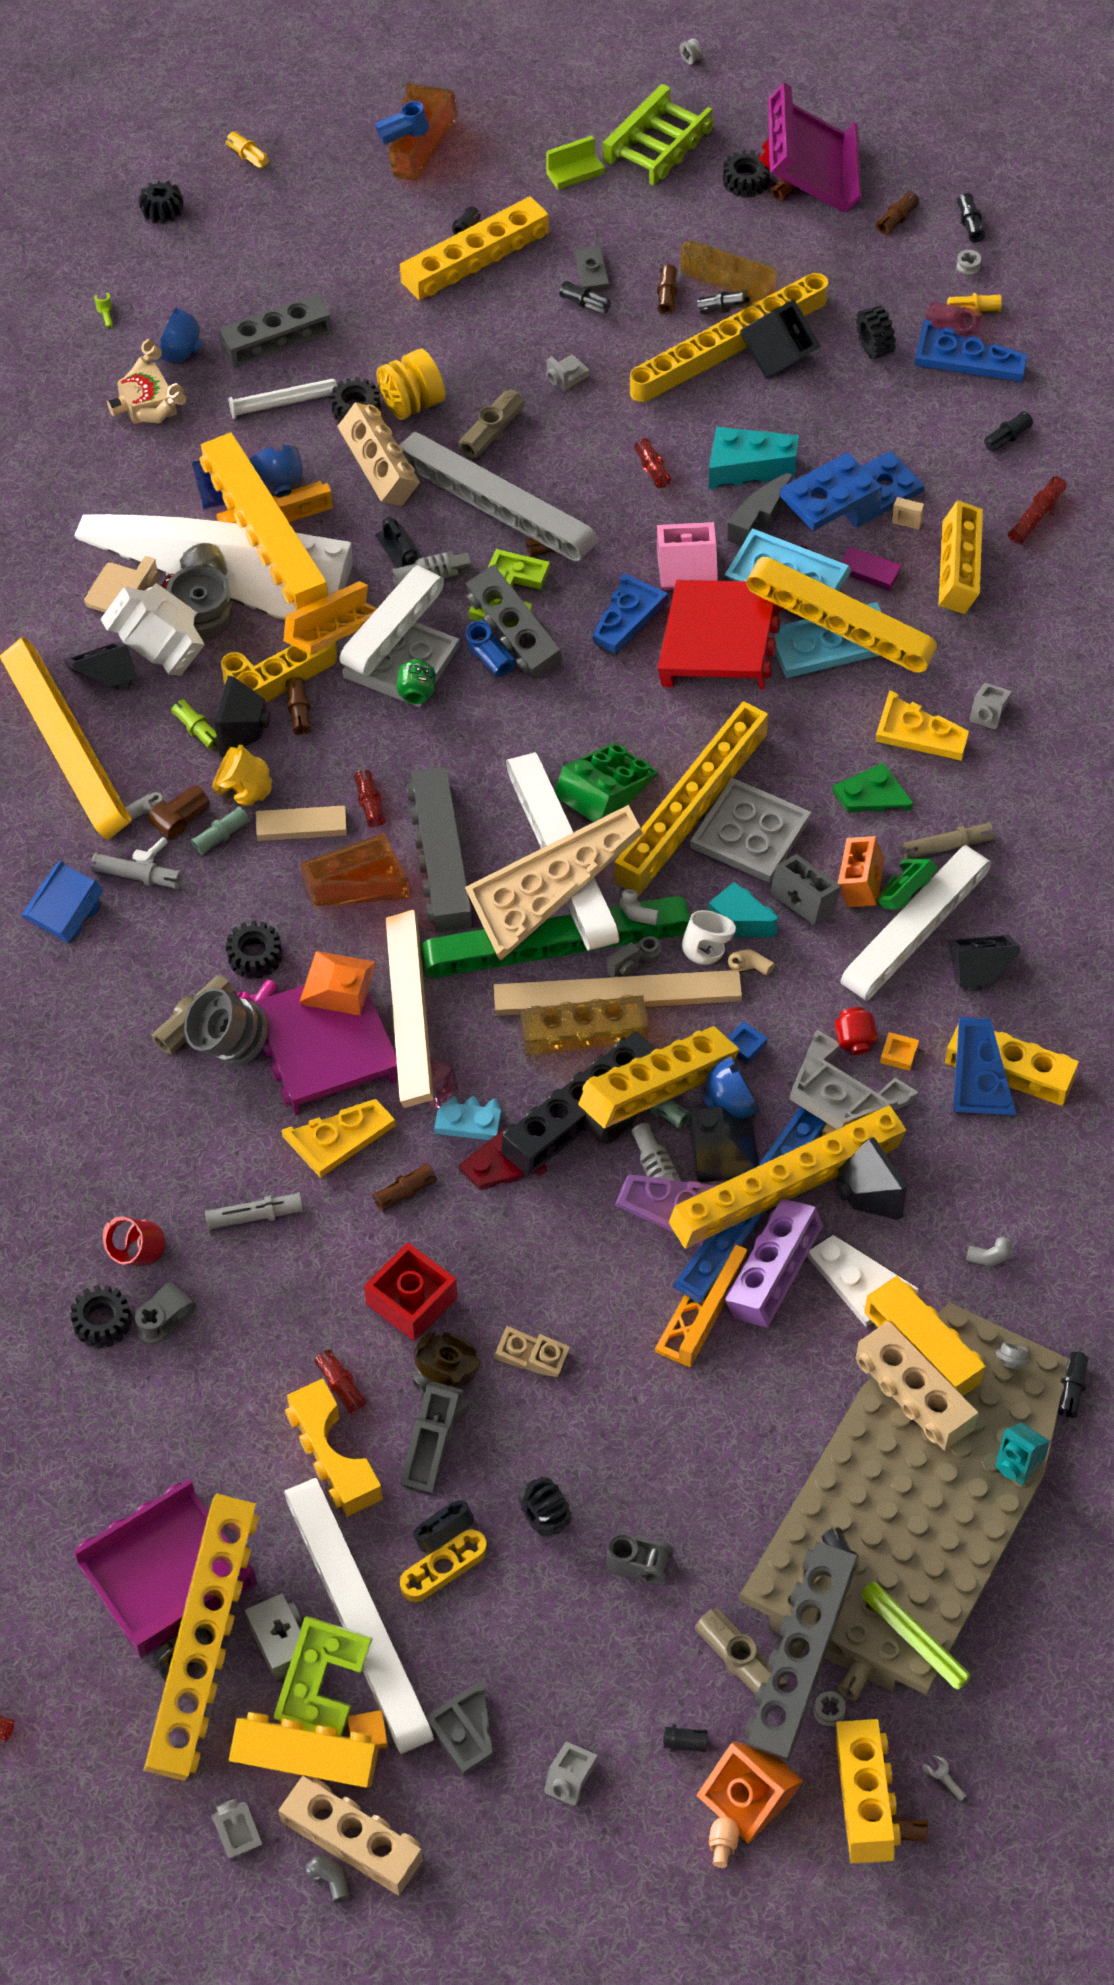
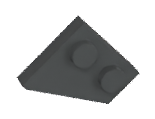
M481 1680L425 1716L432 1733L463 1777L493 1758L484 1684Z

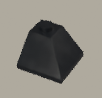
M118 641L64 660L66 666L109 687L115 686L116 690L132 685L131 680L138 678L127 644Z
M233 676L227 677L214 721L220 757H225L230 747L237 748L239 745L246 747L261 739L263 728L268 729L270 724V711H266L265 698Z
M1009 934L948 940L955 981L960 987H964L965 991H978L983 989V985H991L1020 953V945Z
M724 1107L690 1110L689 1129L697 1182L730 1180L759 1165L751 1119H739L730 1114Z
M872 1137L838 1169L835 1187L840 1198L843 1201L848 1200L853 1209L898 1220L903 1217L907 1185L876 1139Z

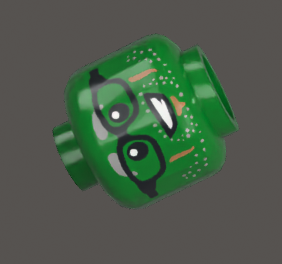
M413 659L404 663L398 671V694L410 704H422L430 699L435 690L436 672L434 668L421 659Z

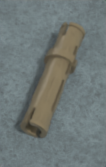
M986 822L985 824L964 828V826L956 827V831L927 838L902 842V850L915 848V851L903 854L905 859H915L962 848L965 845L969 847V845L993 841L994 832L981 835V832L992 830L993 828L990 822Z

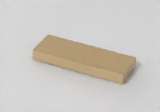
M345 806L256 811L257 841L347 836Z

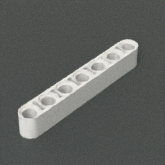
M966 845L960 848L931 881L920 890L848 966L841 978V984L864 1000H869L987 875L991 867V861Z

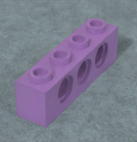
M782 1198L777 1208L771 1212L768 1224L762 1235L757 1237L753 1251L748 1260L743 1262L740 1274L734 1285L730 1286L727 1291L725 1301L733 1318L768 1328L823 1228L815 1206Z

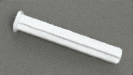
M328 379L234 400L232 397H229L230 411L233 419H236L237 415L330 396L332 388L334 386L337 387L335 379Z

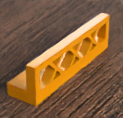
M321 481L293 489L285 497L278 498L275 495L272 496L288 522L333 508L331 489L328 483L322 484ZM233 509L216 514L217 520L220 522L237 524Z
M358 581L287 614L283 641L311 654L357 632L377 610L376 607L366 603L368 585Z
M735 1245L708 1297L703 1300L701 1305L695 1301L689 1304L691 1298L686 1295L683 1296L655 1348L656 1353L691 1368L726 1303L725 1299L728 1289L734 1285L740 1274L743 1262L747 1260L748 1249ZM697 1309L699 1313L692 1325L685 1327L682 1320L683 1313ZM679 1323L680 1329L675 1330L677 1324ZM679 1335L684 1336L685 1339L679 1348V1352L665 1347L670 1338Z

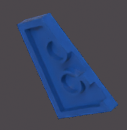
M625 573L620 578L621 584L618 590L613 592L612 602L608 610L604 611L592 635L594 644L615 654L669 602L668 593Z
M959 1017L953 1112L1016 1115L990 1018Z

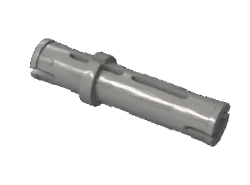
M95 853L91 860L92 862H97L96 865L91 864V871L143 881L144 885L147 886L157 884L177 890L181 885V880L175 879L182 878V871L158 867L157 863L149 862L148 864H143L100 853Z
M300 1192L271 1198V1195L264 1196L265 1200L205 1210L208 1231L263 1219L274 1221L275 1217L303 1213Z

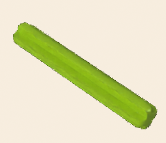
M872 1581L862 1590V1598L955 1689L959 1690L967 1684L970 1673L881 1586Z

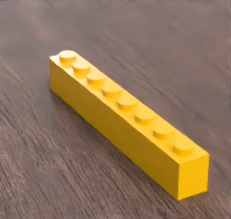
M232 432L201 444L203 456L199 459L204 472H210L216 491H222L223 500L228 510H234V517L239 528H245L251 547H257L258 556L263 566H269L271 578L275 585L280 584L282 587L281 591L288 605L292 603L295 610H298L328 596L326 580Z

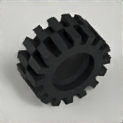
M742 150L740 155L736 151L733 153V157L731 155L727 157V161H724L723 185L727 187L728 192L734 190L733 195L738 196L739 193H742V197L747 198V194L755 197L756 192L760 195L763 193V189L766 190L768 188L770 170L758 159L761 153L756 156L755 151L751 150L750 154H746V150ZM751 172L753 175L744 176L739 173Z
M879 305L859 311L856 315V323L858 325L856 329L859 332L858 338L862 342L861 346L865 348L868 358L874 359L893 353L894 349H896V338L893 335L895 330L892 329L891 325L893 323L892 320H889V314L885 312V308Z
M355 377V381H351V378H346L345 384L340 381L338 382V387L334 386L330 393L331 410L334 419H338V423L342 421L353 406L346 404L350 400H363L365 402L362 404H371L380 411L379 390L373 382L369 384V380L365 378L363 382H360V377Z
M251 921V926L247 927L246 922L241 923V930L235 927L232 929L233 935L229 934L227 936L226 952L228 963L233 971L237 970V975L242 977L246 972L248 979H252L253 974H257V979L263 978L262 972H266L268 976L272 974V968L276 970L279 967V962L282 961V947L278 932L275 933L274 927L270 926L267 929V923L262 921L260 926H257L256 921ZM250 944H261L266 948L262 954L257 956L243 954V949Z
M100 1285L94 1286V1292H90L89 1288L83 1290L85 1297L78 1294L75 1297L76 1304L72 1303L71 1305L72 1313H70L75 1334H77L81 1342L85 1340L86 1345L92 1347L93 1343H96L97 1348H103L104 1342L108 1343V1347L114 1346L113 1340L117 1339L118 1342H121L123 1340L122 1333L128 1334L130 1331L129 1325H132L127 1298L125 1295L121 1296V1292L117 1288L112 1292L109 1285H105L104 1291H101ZM99 1308H108L114 1313L113 1319L103 1325H93L89 1321L90 1314Z

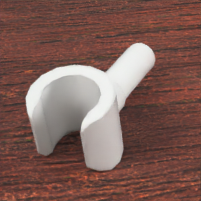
M162 837L147 852L139 849L135 850L133 859L143 864L153 862L156 853L168 843L167 839Z

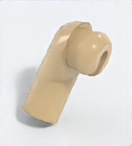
M751 949L732 953L728 958L730 968L732 970H739V972L756 969L768 976L775 966L774 962Z

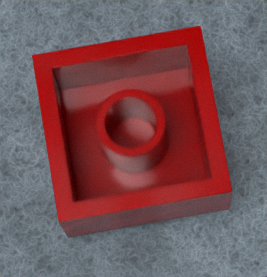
M409 1242L364 1285L366 1305L414 1342L458 1298L457 1279Z

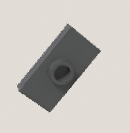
M600 246L574 249V258L581 287H589L592 289V292L609 290V281Z

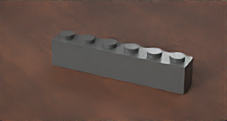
M438 767L411 771L412 783L406 784L408 800L415 802V807H410L412 825L418 824L419 831H414L416 849L422 848L423 855H418L420 873L426 872L427 879H422L424 898L430 897L431 904H426L428 922L434 921L436 932L472 928L471 909L468 893L465 889L467 885L447 768Z

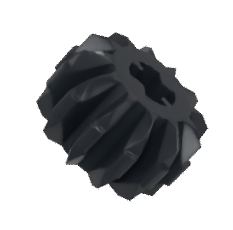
M159 180L156 184L148 183L147 188H142L138 200L139 208L145 219L150 218L153 223L161 220L163 224L166 219L174 221L175 216H180L184 204L178 185H171L170 181L161 183Z
M541 1477L530 1481L524 1488L520 1489V1495H518L521 1510L526 1516L525 1519L529 1521L532 1529L536 1530L539 1535L547 1537L564 1530V1527L570 1524V1519L572 1518L569 1503L564 1498L565 1494L561 1493L558 1485L554 1484L548 1477Z

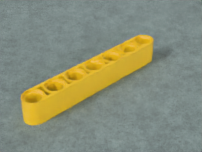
M768 557L759 558L746 580L747 588L752 593L913 672H924L937 649L936 641L929 635Z

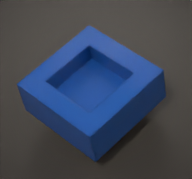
M744 1021L727 1037L740 1049L736 1057L747 1065L767 1045L768 1039Z

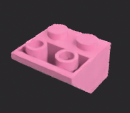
M714 522L657 525V555L662 591L674 590L676 580L718 581Z

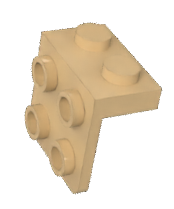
M145 556L137 570L115 563H107L84 599L85 605L106 613L123 587L146 591L148 588L153 587L155 583L158 584L160 573L157 571L156 559Z

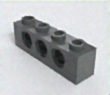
M317 293L218 328L220 345L234 368L332 333L331 314Z
M494 564L466 583L469 592L466 598L475 610L479 608L485 614L482 617L484 622L489 624L492 632L495 629L502 636L499 638V641L509 653L513 650L518 657L515 661L524 674L530 672L534 679H536L563 660L559 647ZM493 599H502V602L497 606L489 605ZM510 620L519 621L514 627L505 626ZM527 641L535 642L532 648H522V645Z

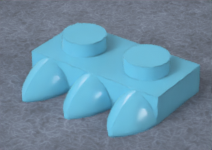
M452 1093L443 1102H439L434 1132L441 1135L491 1140L499 1133L502 1116L501 1106L494 1098L485 1107H482L474 1095L466 1100L464 1104H459L457 1098Z

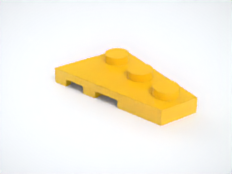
M891 690L889 691L875 742L962 761L969 735L968 730L939 715L932 716L922 711V706L914 702L909 704L899 699V694Z
M376 1099L340 1110L338 1115L323 1120L319 1117L309 1120L308 1125L293 1129L291 1126L282 1129L281 1132L282 1137L322 1178L394 1128L396 1124L395 1119Z

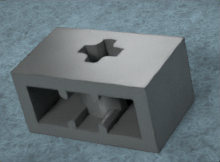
M795 854L776 865L770 894L811 924L816 925L834 914L841 886Z

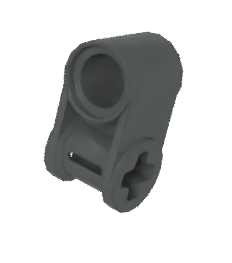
M167 1283L155 1296L136 1311L135 1320L138 1326V1338L141 1342L149 1345L161 1342L174 1329L182 1325L193 1315L197 1307L196 1302L174 1283Z
M620 1533L614 1535L608 1542L606 1564L613 1573L640 1579L650 1584L663 1585L667 1581L665 1571L668 1559L672 1558L674 1549L661 1541L647 1540ZM621 1550L628 1552L630 1556L619 1558L614 1553Z

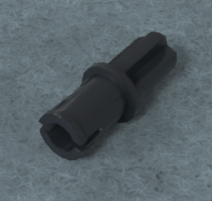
M564 281L561 285L560 297L578 303L581 308L586 306L598 312L607 313L611 307L609 298L592 292V289L589 287L582 288L569 281Z
M1022 411L1009 422H1002L999 429L984 439L986 448L989 451H996L1007 442H1014L1017 439V435L1032 427L1033 419L1030 414Z
M1071 1352L1069 1354L1065 1377L1060 1380L1063 1383V1389L1057 1414L1061 1416L1064 1410H1066L1065 1417L1075 1418L1078 1415L1081 1393L1086 1389L1084 1378L1089 1360L1083 1352Z

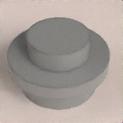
M1003 1342L1001 1349H997L996 1356L1001 1358L1000 1363L1012 1369H1019L1020 1365H1028V1350L1017 1344Z

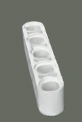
M419 565L415 566L347 642L341 652L340 663L364 676L370 675L439 596L443 589L444 578Z

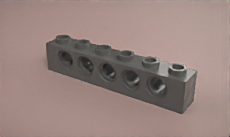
M816 1542L814 1550H807L802 1569L807 1570L802 1583L796 1582L791 1596V1602L795 1603L791 1616L785 1615L780 1627L779 1635L783 1636L780 1649H773L767 1669L772 1670L768 1683L762 1682L757 1693L756 1703H759L760 1707L756 1717L750 1716L745 1728L744 1736L748 1737V1746L790 1762L858 1564L857 1555L820 1542ZM828 1575L832 1578V1586L827 1591H817L813 1587L814 1581L818 1576ZM809 1608H816L821 1612L820 1620L814 1625H807L802 1621L803 1613ZM799 1641L806 1642L810 1647L807 1656L801 1659L794 1658L790 1653L793 1644ZM785 1675H793L798 1679V1685L792 1692L786 1693L779 1689V1682ZM779 1708L786 1712L785 1722L777 1727L769 1725L767 1721L769 1712Z

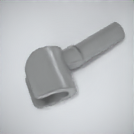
M932 1755L939 1764L938 1770L933 1772L928 1765L923 1764L922 1769L924 1773L940 1779L957 1799L961 1801L966 1795L949 1775L948 1762L944 1758Z

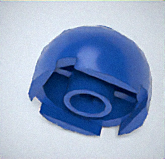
M175 307L174 312L171 314L161 336V344L159 346L162 351L159 359L172 364L186 361L191 354L197 355L203 340L199 339L200 327L196 319L178 307Z
M282 445L283 450L274 451V448L270 447L256 453L249 459L272 496L275 495L281 498L289 495L292 492L291 490L302 479V459L299 450L295 446Z
M730 1056L715 1065L707 1074L705 1086L708 1094L704 1095L703 1099L708 1108L724 1107L725 1110L739 1119L749 1118L761 1110L758 1104L751 1106V1104L755 1103V1100L738 1067L730 1068L734 1064Z

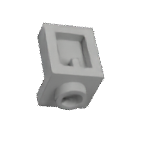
M572 354L560 362L550 357L547 359L546 376L552 385H557L563 391H566L589 376V369Z
M984 683L975 695L969 721L991 729H997L1001 714L1010 701L1012 691Z
M566 1741L549 1767L544 1792L575 1806L579 1801L582 1786L596 1766L598 1755Z
M232 1799L216 1807L218 1812L211 1815L216 1825L228 1858L262 1845L247 1803L241 1802L238 1804L236 1799Z

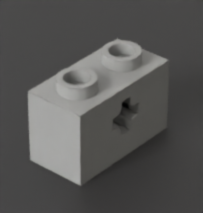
M283 1593L244 1610L247 1624L275 1681L286 1677L301 1631L297 1624L301 1621V1617L294 1602L288 1604ZM282 1632L285 1638L281 1639L277 1634Z

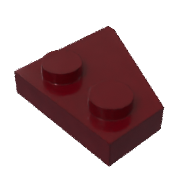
M506 1128L459 1164V1171L479 1190L495 1187L499 1183L519 1181V1177L527 1176L501 1154L502 1134ZM543 1164L532 1174L537 1173L539 1176L546 1173L547 1166Z

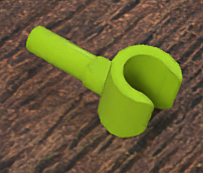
M106 293L107 298L104 300H99L97 295H95L97 311L104 316L106 327L112 328L110 294Z

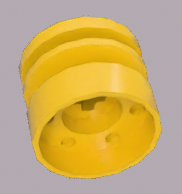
M422 348L404 355L401 362L393 360L389 365L385 364L377 368V382L382 397L388 408L399 420L410 417V414L419 413L421 407L427 409L443 402L446 397L439 369L431 356Z

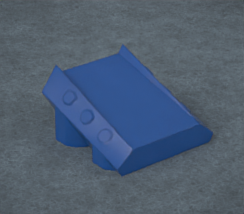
M61 860L55 864L21 916L69 943L82 930L81 924L85 918L95 916L100 910L99 897L104 890L96 879L88 878L65 865Z

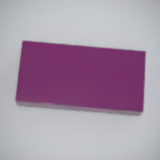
M849 546L841 560V563L849 565L851 570L850 577L888 591L891 590L902 568L901 564Z

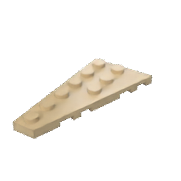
M629 805L465 887L500 961L643 834Z

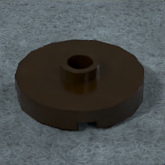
M434 1332L428 1333L420 1339L414 1353V1361L420 1373L429 1380L456 1387L466 1385L475 1378L480 1365V1357L476 1356L477 1350L465 1338L448 1332H443V1335L434 1336L436 1333Z

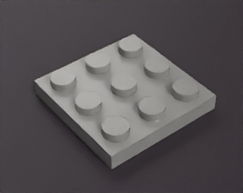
M415 622L370 675L364 676L345 666L342 670L343 678L406 702L397 692V678L400 666L413 659L424 660L434 668L436 684L460 647V640ZM412 704V705H415V706H417V707H421L422 704Z
M731 778L690 840V848L770 883L774 877L776 865L786 859L809 823L811 812Z

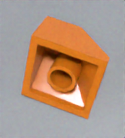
M316 951L300 999V1005L361 1016L376 962Z
M734 1741L728 1747L696 1796L720 1818L728 1817L733 1819L738 1825L739 1836L747 1843H750L789 1803L803 1780L778 1757Z

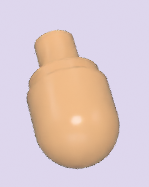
M721 1817L714 1821L710 1831L709 1845L710 1850L714 1853L713 1865L718 1868L727 1867L728 1857L734 1854L738 1844V1825L733 1819L728 1817Z

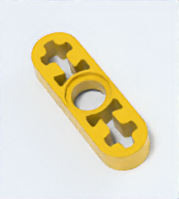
M466 1530L407 1569L400 1578V1589L403 1597L411 1602L423 1601L482 1561L487 1552L484 1535L476 1530ZM468 1541L472 1545L478 1543L477 1552H473L470 1549L465 1551V1543ZM461 1554L462 1563L458 1561L457 1556ZM440 1559H448L453 1563V1568L448 1573L442 1574L434 1569V1564ZM425 1569H428L429 1575L434 1580V1582H431L429 1576L426 1579H424L426 1577ZM412 1579L416 1582L423 1580L421 1582L422 1589L417 1590L414 1587L409 1589V1581Z

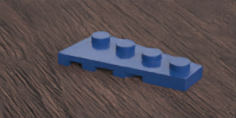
M924 319L915 356V366L1018 382L1023 381L1027 361L1026 354L998 344H993L992 346L983 344L980 338L972 335L969 338L957 335L954 329L946 326L944 329L932 326L933 322Z

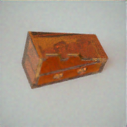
M385 833L300 863L302 883L314 907L409 898L407 876Z

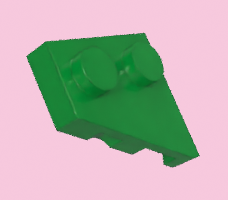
M884 763L832 786L833 794L847 813L865 810L885 812V808H903V811H909L913 808V802Z
M903 859L899 864L903 870L899 877L896 875L891 876L886 887L876 899L882 908L901 909L905 907L912 899L910 896L917 889L923 888L931 881V875L938 869L931 859Z

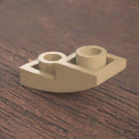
M506 1326L493 1359L535 1373L558 1377L570 1347L541 1334L536 1339Z

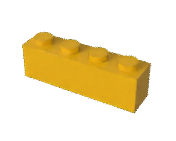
M897 1275L867 1295L864 1313L878 1328L887 1321H890L962 1396L982 1383L986 1366L980 1355L975 1351H971L962 1342L959 1334L954 1329H949L940 1320L936 1310L931 1306H927L918 1297L915 1289L910 1284H905Z
M248 1712L247 1718L241 1717L236 1720L229 1761L366 1788L372 1786L380 1743L371 1742L372 1735L351 1732L350 1738L336 1735V1728L317 1725L316 1731L302 1729L303 1722L284 1718H282L281 1724L268 1722V1715Z

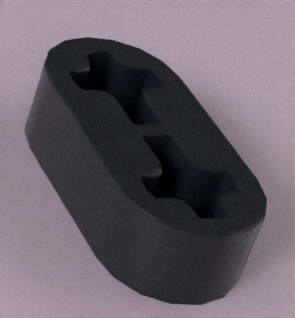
M454 1501L416 1527L413 1537L422 1552H432L441 1548L470 1527L475 1517L466 1501Z

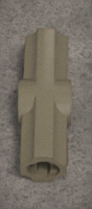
M512 389L504 391L491 406H486L480 410L479 420L458 442V449L462 451L465 457L471 460L479 458L492 442L498 441L503 437L505 427L524 407V400L520 397L519 393Z
M215 976L195 996L187 995L178 1002L173 1016L151 1035L152 1040L159 1049L166 1054L172 1055L187 1041L184 1033L185 1017L189 1006L203 991L218 988L236 995L235 989L226 978Z
M718 1608L710 1609L695 1625V1631L725 1662L727 1670L731 1674L738 1676L757 1696L761 1683H768L772 1670L767 1669L768 1661L757 1651L756 1644L752 1638L743 1635ZM741 1651L745 1652L749 1657L745 1660H738L732 1655L735 1652ZM783 1677L779 1682V1689L781 1691L787 1686V1682Z

